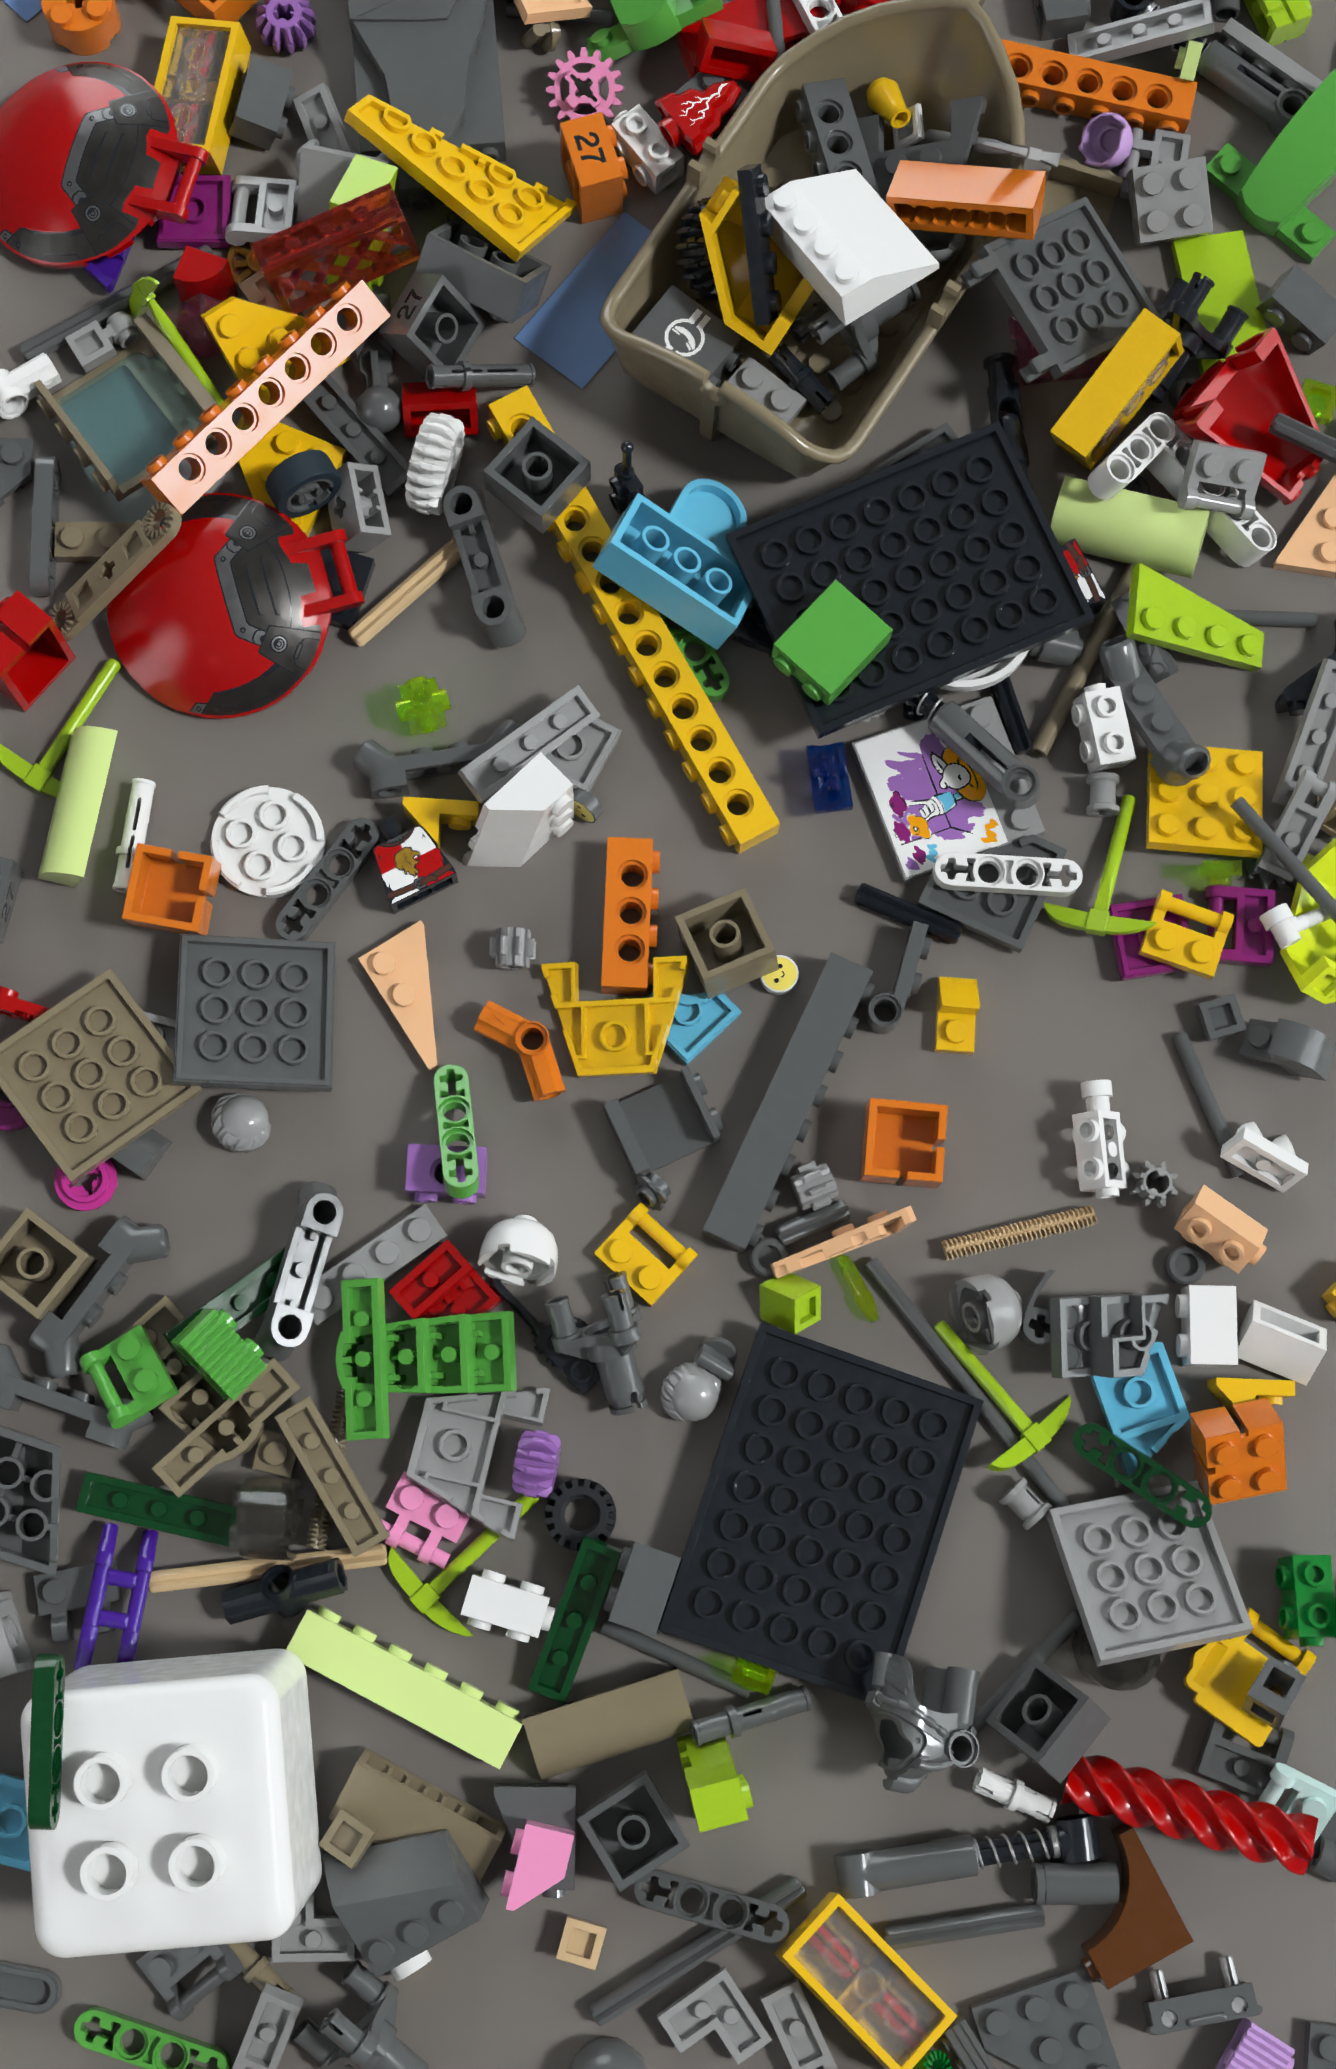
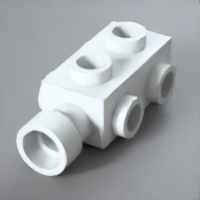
M1111 1080L1080 1083L1082 1100H1086L1087 1112L1072 1115V1139L1075 1143L1077 1159L1076 1177L1079 1182L1080 1191L1096 1192L1097 1199L1119 1197V1190L1128 1189L1127 1179L1130 1175V1168L1124 1159L1123 1141L1126 1136L1125 1127L1120 1122V1113L1110 1111L1109 1098L1113 1097ZM1113 1127L1114 1135L1110 1138V1130ZM1115 1166L1118 1167V1174L1116 1177L1114 1175Z

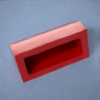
M702 17L696 47V61L699 72L756 83L762 73L775 61L778 50L770 31Z
M186 245L173 275V280L184 312L201 317L200 315L231 296L238 297V292L228 259Z
M426 382L402 383L405 438H416L420 425L423 424V420L431 412L437 414L444 413L463 422L465 435L479 434L476 387L471 388L469 391H459L458 388L429 389Z

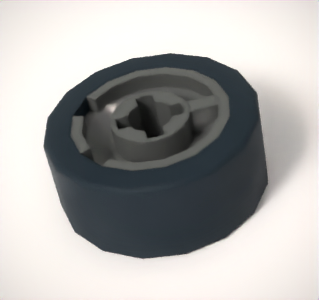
M307 450L299 452L277 465L267 477L265 487L279 513H284L288 517H300L310 514L327 504L338 492L341 479L326 453L321 450Z

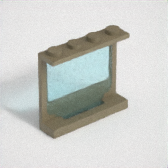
M146 312L133 320L142 339L118 353L117 356L99 365L54 395H51L40 379L34 383L41 395V398L37 399L36 402L49 420L53 417L57 419L58 422L54 426L66 444L71 441L75 443L76 447L72 450L84 468L90 465L95 471L91 473V476L103 493L110 490L118 502L143 487L144 485L140 480L148 474L145 467L160 454L166 457L175 448L172 444L173 440L186 429L193 431L202 423L199 416L208 407L215 403L217 404ZM209 434L206 438L205 445L207 446L208 444L216 440V438L213 435Z

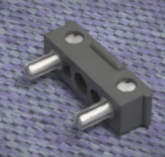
M1231 1955L1218 1958L1224 1982L1223 1987L1169 1997L1163 1970L1156 1969L1155 1971L1153 1969L1149 1971L1155 2000L1143 2002L1148 2024L1145 2026V2032L1150 2035H1160L1256 2016L1262 2013L1263 2008L1257 2005L1252 1982H1238Z

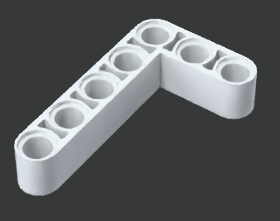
M1155 412L1134 429L1088 476L1089 489L1097 498L1110 500L1133 481L1146 467L1177 500L1193 442L1184 432L1177 428L1169 416L1161 412ZM1200 481L1197 488L1199 493L1237 499L1239 491L1234 487ZM1256 509L1250 520L1237 519L1235 514L1210 510L1206 532L1239 566H1251L1276 546L1277 536L1274 529Z

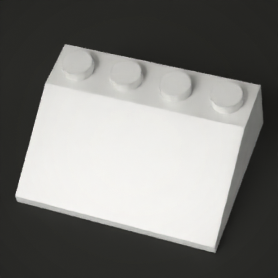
M857 169L793 180L768 194V197H765L766 213H771L773 220V234L770 238L845 326L940 268L939 262Z

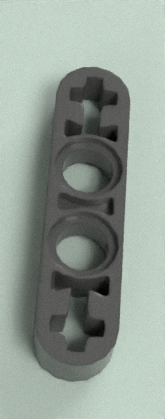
M37 456L35 461L29 582L32 595L53 596L55 591L57 563L54 558L55 522H59L61 484L60 463L57 456Z
M367 818L352 820L279 913L276 919V929L283 940L306 941L373 855V848L380 844V834L377 825L372 820ZM366 829H369L371 841L369 843L361 841L355 850L360 857L356 859L343 846L347 844L352 849L357 841L354 833L357 830L363 833ZM337 857H345L351 863L349 871L341 876L334 875L329 870L331 861ZM316 886L322 887L328 892L326 901L318 906L311 905L306 900L308 891ZM301 903L305 910L314 914V916L310 919L305 913L299 922L303 928L302 931L298 933L293 930L290 934H287L288 928L285 922L288 919L293 922L301 915V910L297 908V905Z
M653 1870L634 1883V1894L638 1902L642 1906L656 1912L773 1945L782 1942L790 1931V1920L787 1913L781 1907L772 1903L658 1870ZM653 1878H658V1885L669 1891H672L673 1882L678 1883L679 1886L673 1896V1909L666 1907L670 1899L663 1896L655 1895L653 1902L647 1901L648 1894L642 1891L644 1883L651 1884ZM690 1889L700 1891L704 1898L702 1908L693 1914L685 1912L681 1906L683 1894ZM730 1900L739 1902L743 1908V1917L735 1925H727L720 1916L722 1905ZM750 1906L759 1907L755 1915L761 1918L768 1919L771 1912L777 1913V1920L783 1924L782 1930H774L772 1936H766L765 1927L752 1923L753 1931H745L744 1929L750 1921Z

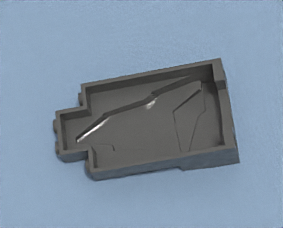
M348 0L357 102L370 94L410 115L411 123L429 132L433 127L445 133L442 139L459 148L464 143L498 162L506 161L493 0ZM359 134L361 155L377 157L382 153ZM396 164V167H398L402 208L425 209L429 206L445 205Z

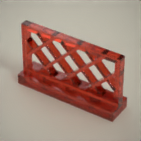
M390 183L251 244L266 280L269 281L283 310L294 314L331 299L330 292L345 280L348 283L359 280L367 283L419 260L421 255ZM395 225L391 232L382 231ZM361 240L357 247L348 246ZM373 240L385 242L380 251L368 250ZM396 244L410 247V249L399 254H390ZM339 255L351 257L346 266L334 265ZM323 256H326L323 262L314 261ZM362 259L373 261L371 266L363 270L356 269ZM305 270L317 272L312 282L299 280ZM292 271L289 278L281 276L287 272ZM328 274L339 276L336 282L329 285L322 284ZM294 289L306 291L302 297L290 302L288 301Z

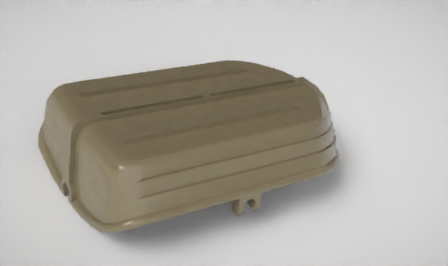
M892 0L852 12L827 24L782 53L758 78L717 139L714 140L707 136L702 145L703 152L698 161L691 159L689 162L685 185L608 294L601 309L600 322L603 330L612 340L623 372L656 394L700 420V435L713 442L722 433L797 477H809L830 464H840L849 460L862 448L966 291L967 287L960 275L970 270L969 266L979 260L976 253L984 245L1001 238L966 234L964 246L958 250L952 259L939 264L940 268L916 282L920 291V299L916 302L911 301L909 307L879 327V368L868 376L863 374L843 388L841 392L834 389L827 378L826 372L834 369L852 356L851 349L842 337L837 333L823 345H820L816 341L819 338L817 335L815 338L811 336L803 344H800L793 337L789 328L775 351L778 353V347L785 343L788 349L805 367L809 365L815 371L813 375L835 396L834 401L828 407L825 405V410L820 414L806 401L805 407L790 425L764 405L727 382L745 359L750 356L787 385L790 383L768 361L770 355L743 337L741 352L743 356L740 362L731 372L727 369L719 378L721 380L719 387H716L708 379L711 375L709 370L666 347L632 334L671 285H674L724 322L719 300L699 296L698 291L690 289V279L682 278L684 266L676 263L681 258L680 250L674 248L680 243V238L676 234V231L683 228L680 218L688 214V207L697 204V201L702 200V198L712 197L725 175L738 181L737 170L745 165L761 163L762 174L765 173L768 178L769 194L790 181L813 177L814 161L812 154L807 153L805 150L804 127L802 123L797 122L794 109L795 101L799 100L802 84L845 78L856 117L861 118L878 115L867 105L866 92L869 85L881 77L895 80L899 85L907 108L916 103L921 104L924 133L929 129L951 132V101L982 95L987 100L985 114L980 116L977 127L978 137L995 139L1013 146L1014 144L1025 146V120L1019 85L996 28L989 15L982 8L986 0ZM884 119V151L893 150L892 125ZM923 139L912 146L927 144V142ZM970 151L966 165L1024 170L1025 159L1011 155H991ZM815 290L812 291L794 321L814 308L813 303L821 298Z

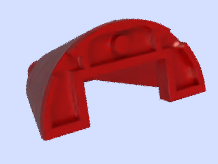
M1271 327L1235 347L1238 353L1228 356L1223 363L1218 360L1208 368L1181 397L1172 417L1176 421L1174 424L1177 428L1192 439L1256 450L1267 454L1259 486L1278 498L1283 505H1288L1301 495L1302 491L1300 489L1304 485L1303 481L1312 478L1320 470L1319 464L1324 458L1268 431L1270 422L1277 413H1283L1320 431L1277 330Z

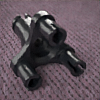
M1194 272L1189 283L1181 278H1174L1161 303L1155 305L1163 321L1181 334L1184 353L1151 394V401L1162 403L1164 393L1169 392L1189 358L1226 359L1233 349V340L1249 318L1243 310L1230 305L1227 307V311L1214 332H1209L1197 319L1199 316L1197 311L1215 283L1205 275L1201 279V273Z

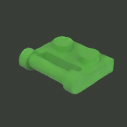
M138 1325L103 1348L86 1353L79 1359V1364L84 1374L90 1375L109 1412L107 1419L113 1429H119L130 1424L179 1393L152 1340L142 1325ZM112 1362L116 1364L134 1399L127 1405H123L104 1368Z

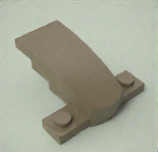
M165 1295L122 1335L138 1325H142L146 1329L179 1391L178 1394L160 1404L158 1409L186 1433L187 1436L152 1467V1470L179 1498L217 1463L221 1464L235 1460L250 1451L260 1439L265 1426L264 1420L301 1386L273 1357L267 1363L268 1367L234 1401L224 1400L192 1365L186 1367L183 1365L163 1336L165 1331L185 1318V1315Z

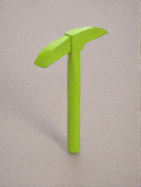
M149 276L142 277L134 282L129 298V306L133 318L135 319L147 311V307L149 308L162 334L220 406L224 402L223 398L175 325L155 301L156 295L154 291L160 283Z
M109 658L39 764L31 765L0 744V762L2 765L23 780L27 786L39 793L43 792L56 798L60 781L53 778L52 771L69 747L71 734L74 729L83 726L121 668V664L113 658Z
M1129 794L1122 796L1120 813L1116 818L1094 908H1090L1089 912L1044 902L1047 916L1056 924L1086 931V934L1105 936V934H1132L1150 929L1156 925V922L1110 916L1108 911L1136 804L1134 796Z
M942 1320L936 1323L933 1328L936 1334L1021 1432L1019 1436L1021 1440L986 1468L996 1472L1006 1471L1019 1465L1033 1453H1038L1052 1440L1051 1438L1064 1423L1071 1405V1396H1068L1040 1424L1037 1421L1033 1423L946 1321Z
M522 1494L515 1501L516 1503L523 1504L520 1518L539 1501V1497H526ZM486 1528L430 1583L427 1582L425 1585L392 1547L389 1552L388 1562L396 1581L409 1595V1600L422 1614L425 1613L432 1621L450 1632L470 1637L473 1634L438 1599L501 1536Z

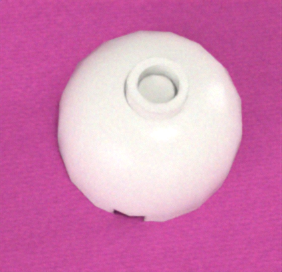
M517 1215L515 1218L505 1219L493 1225L487 1232L480 1248L478 1265L484 1264V1273L493 1279L502 1280V1283L524 1287L525 1282L523 1279L537 1280L536 1286H543L552 1282L556 1275L558 1248L553 1234L542 1224L538 1223L534 1217Z

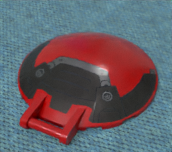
M79 62L44 72L19 88L0 108V242L20 258L33 264L50 268H79L88 266L89 261L103 256H107L110 259L133 245L134 241L132 239L147 224L152 227L157 219L181 224L187 222L190 213L187 207L200 168L206 165L209 153L202 147L182 143L178 140L174 123L176 120L168 104L152 84L134 71L111 63ZM186 163L174 200L170 202L182 164Z
M232 493L203 494L181 515V527L174 539L107 605L108 625L115 650L122 664L140 687L166 706L193 716L206 719L240 718L264 711L289 696L293 692L292 690L301 683L307 674L311 673L324 650L323 645L328 627L331 624V615L363 605L365 600L362 591L357 589L345 546V543L348 541L345 529H336L308 537L284 513H279L276 508L260 500ZM164 517L160 522L159 528L163 529L162 525H166L164 520L168 519ZM328 548L331 549L343 595L336 597L333 596L321 550Z

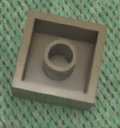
M745 887L675 916L679 936L708 999L779 970L775 948Z
M26 1208L0 1240V1290L34 1317L42 1320L48 1311L54 1313L58 1311L98 1260L38 1213Z

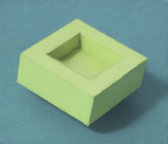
M1188 40L1186 47H1179L1174 69L1180 70L1179 78L1194 81L1203 47L1202 42Z

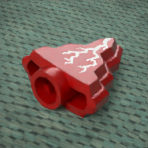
M734 80L713 83L703 91L690 88L679 95L670 92L655 100V105L663 117L658 122L662 136L673 149L683 144L691 154L699 157L703 152L702 145L707 136L711 138L721 129V118L734 108L742 93L741 88Z

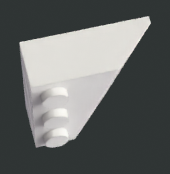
M540 752L483 805L475 825L478 832L470 838L468 846L471 850L464 854L462 862L466 866L521 867L554 835L558 838L561 837L574 824L572 820L574 818L573 784Z

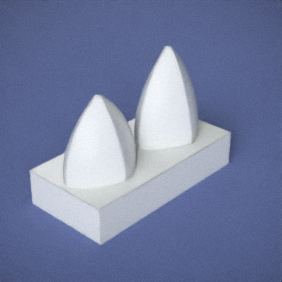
M1255 1122L1241 1125L1236 1134L1224 1143L1221 1148V1158L1282 1193L1307 1176L1309 1163L1295 1155L1292 1143L1286 1134L1278 1136L1271 1142L1263 1137Z

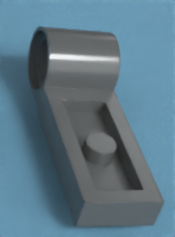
M913 921L909 929L892 994L881 993L876 995L866 1009L865 1023L874 1033L887 1034L893 1031L903 1015L904 1007L910 994L916 996L918 993L922 974L916 972L919 959H927L932 938L926 937L927 924ZM877 1006L888 1007L893 1013V1020L889 1022L878 1020L874 1014V1008Z

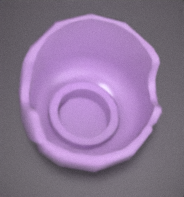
M1104 112L1091 118L1083 129L1081 144L1078 147L1086 160L1084 163L1090 167L1106 170L1121 165L1130 155L1133 146L1131 127L1125 118L1117 113Z

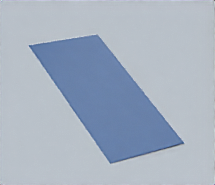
M624 212L516 335L515 339L583 389L615 352L612 340L607 336L600 322L601 309L608 294L652 231Z

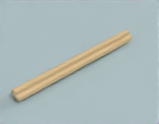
M377 1544L357 1557L353 1556L349 1548L157 1570L151 1573L149 1590L151 1593L255 1581L261 1579L263 1574L275 1565L284 1564L294 1570L337 1557L343 1563L344 1570L383 1566L388 1563V1552L385 1544Z

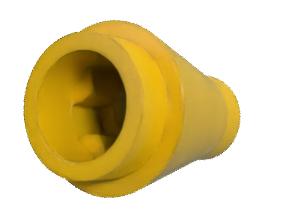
M886 77L874 80L866 92L868 107L887 120L894 128L899 129L906 126L910 121L911 113L906 107L898 83Z

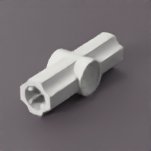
M43 352L10 372L0 369V417L8 420L24 413L29 405V400L39 395L34 385L39 379L47 389L62 382L59 373L47 354Z

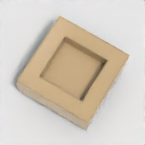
M567 1915L556 1959L596 1970L607 1926Z

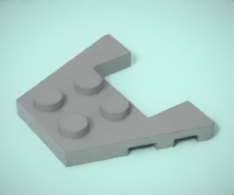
M536 1388L533 1391L426 1398L406 1473L407 1479L504 1539L514 1542L523 1504L483 1495L501 1419L507 1418L542 1426L551 1389Z

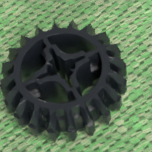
M706 197L697 201V204L688 207V214L680 218L683 228L676 231L680 238V243L674 248L680 250L681 258L676 263L684 266L682 278L690 279V289L698 291L699 296L719 300L699 217L700 212L711 198Z

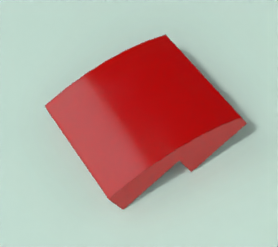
M448 1239L388 1291L412 1319L490 1313L502 1302L499 1296Z

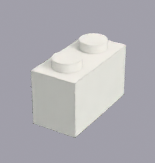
M1188 1285L1181 1288V1295L1177 1294L1175 1299V1314L1177 1318H1181V1334H1177L1176 1354L1177 1357H1182V1367H1232L1238 1365L1236 1286Z

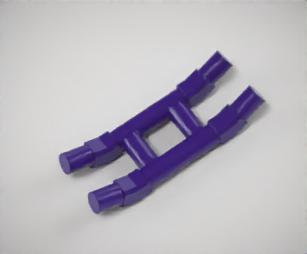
M113 1523L103 1524L74 1669L77 1670L83 1666L91 1665L99 1626L122 1629L123 1633L117 1663L134 1661L159 1536L155 1530L148 1529L142 1533L134 1573L111 1569L119 1527ZM107 1585L131 1589L127 1613L102 1609Z

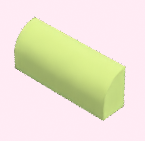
M1065 476L1055 506L1051 529L1060 547L1075 538L1082 553L1133 565L1142 563L1154 570L1192 578L1208 527L1210 510L1196 507L1193 510L1180 509L1177 501L1122 489L1110 500H1102L1093 495L1087 480Z
M81 726L75 728L71 734L38 879L76 888L84 878L117 730L95 726Z

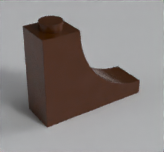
M1125 1823L1111 1830L1121 1861V1884L1118 1904L1114 1906L1110 1916L1098 1932L1081 1944L1086 1957L1081 1959V1963L1091 1981L1094 1983L1099 1980L1108 1990L1194 1942L1134 1828Z

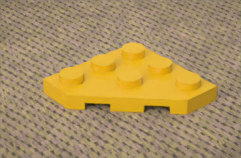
M233 296L200 315L237 381L241 378L246 381L255 373L251 367L266 354L273 356L281 348L277 343L284 335L293 329L298 332L306 324L304 317L297 314L252 303ZM313 335L311 347L319 355L322 349L321 342ZM349 355L340 365L352 359ZM287 360L285 372L289 378L294 379L296 368L290 360ZM261 385L258 391L259 398L263 403L267 404L270 400V392L266 386Z
M243 415L241 416L236 426L238 429H241L243 427ZM279 422L238 462L252 498L276 508L267 493L265 483L267 477L277 465L299 452L321 450L329 456L337 470L344 464L347 458L346 449ZM323 507L304 516L289 518L309 537Z

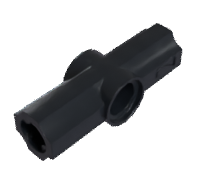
M339 1557L294 1570L284 1564L275 1565L269 1568L261 1579L230 1587L221 1592V1604L225 1618L232 1625L274 1612L285 1618L298 1615L305 1609L308 1603L339 1595L348 1590L344 1565Z

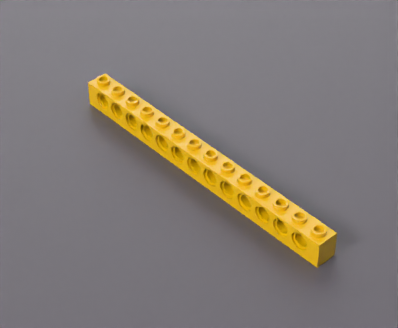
M527 385L488 404L489 420L486 421L487 428L495 441L500 439L504 447L532 416L554 433ZM585 486L546 531L548 533L554 532L559 541L556 543V547L562 560L565 563L571 562L577 572L574 574V579L582 594L589 593L595 603L591 607L600 625L606 623L612 635L609 636V639L616 654L619 657L624 655L630 664L627 671L632 682L637 688L642 686L648 698L645 699L651 715L654 719L661 718L666 730L663 733L668 745L673 751L678 749L685 760L681 764L687 778L691 783L697 781L703 792L700 794V799L706 811L710 815L715 813L719 819L721 826L718 827V830L725 844L728 847L733 845L737 853L740 854L778 834L780 822L658 611L592 567L594 562L584 559L587 553L595 552L599 554L612 532ZM571 522H580L584 525L579 531H571L566 526ZM607 583H614L620 589L615 593H607L601 587ZM624 614H632L637 617L638 621L628 625L622 623L619 618ZM642 645H650L655 648L656 652L650 656H643L638 653L637 649ZM660 676H668L674 681V684L664 688L658 686L655 680ZM679 707H685L693 715L687 719H679L673 714V711ZM696 739H705L710 743L711 747L705 751H698L692 747L691 743ZM721 770L729 776V779L724 783H716L711 780L709 774L713 771ZM733 802H740L747 807L748 811L743 815H734L728 810L727 806Z

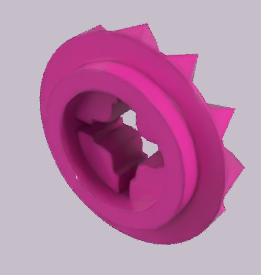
M108 1159L89 1173L90 1175L97 1174L99 1176L97 1180L92 1182V1195L83 1186H73L77 1182L72 1184L58 1166L54 1177L57 1195L63 1203L78 1211L98 1210L106 1202L111 1201L112 1195L118 1186L117 1169L112 1161Z

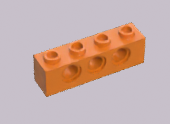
M607 838L601 994L647 996V986L653 985V962H648L649 947H657V925L650 924V910L658 911L659 888H653L651 885L652 873L659 874L660 851H653V839ZM634 872L642 877L643 882L636 887H630L624 884L622 878L627 873ZM634 909L641 914L642 918L635 924H627L621 919L620 915L625 910ZM633 946L638 949L640 956L638 959L629 962L619 956V951L623 947Z

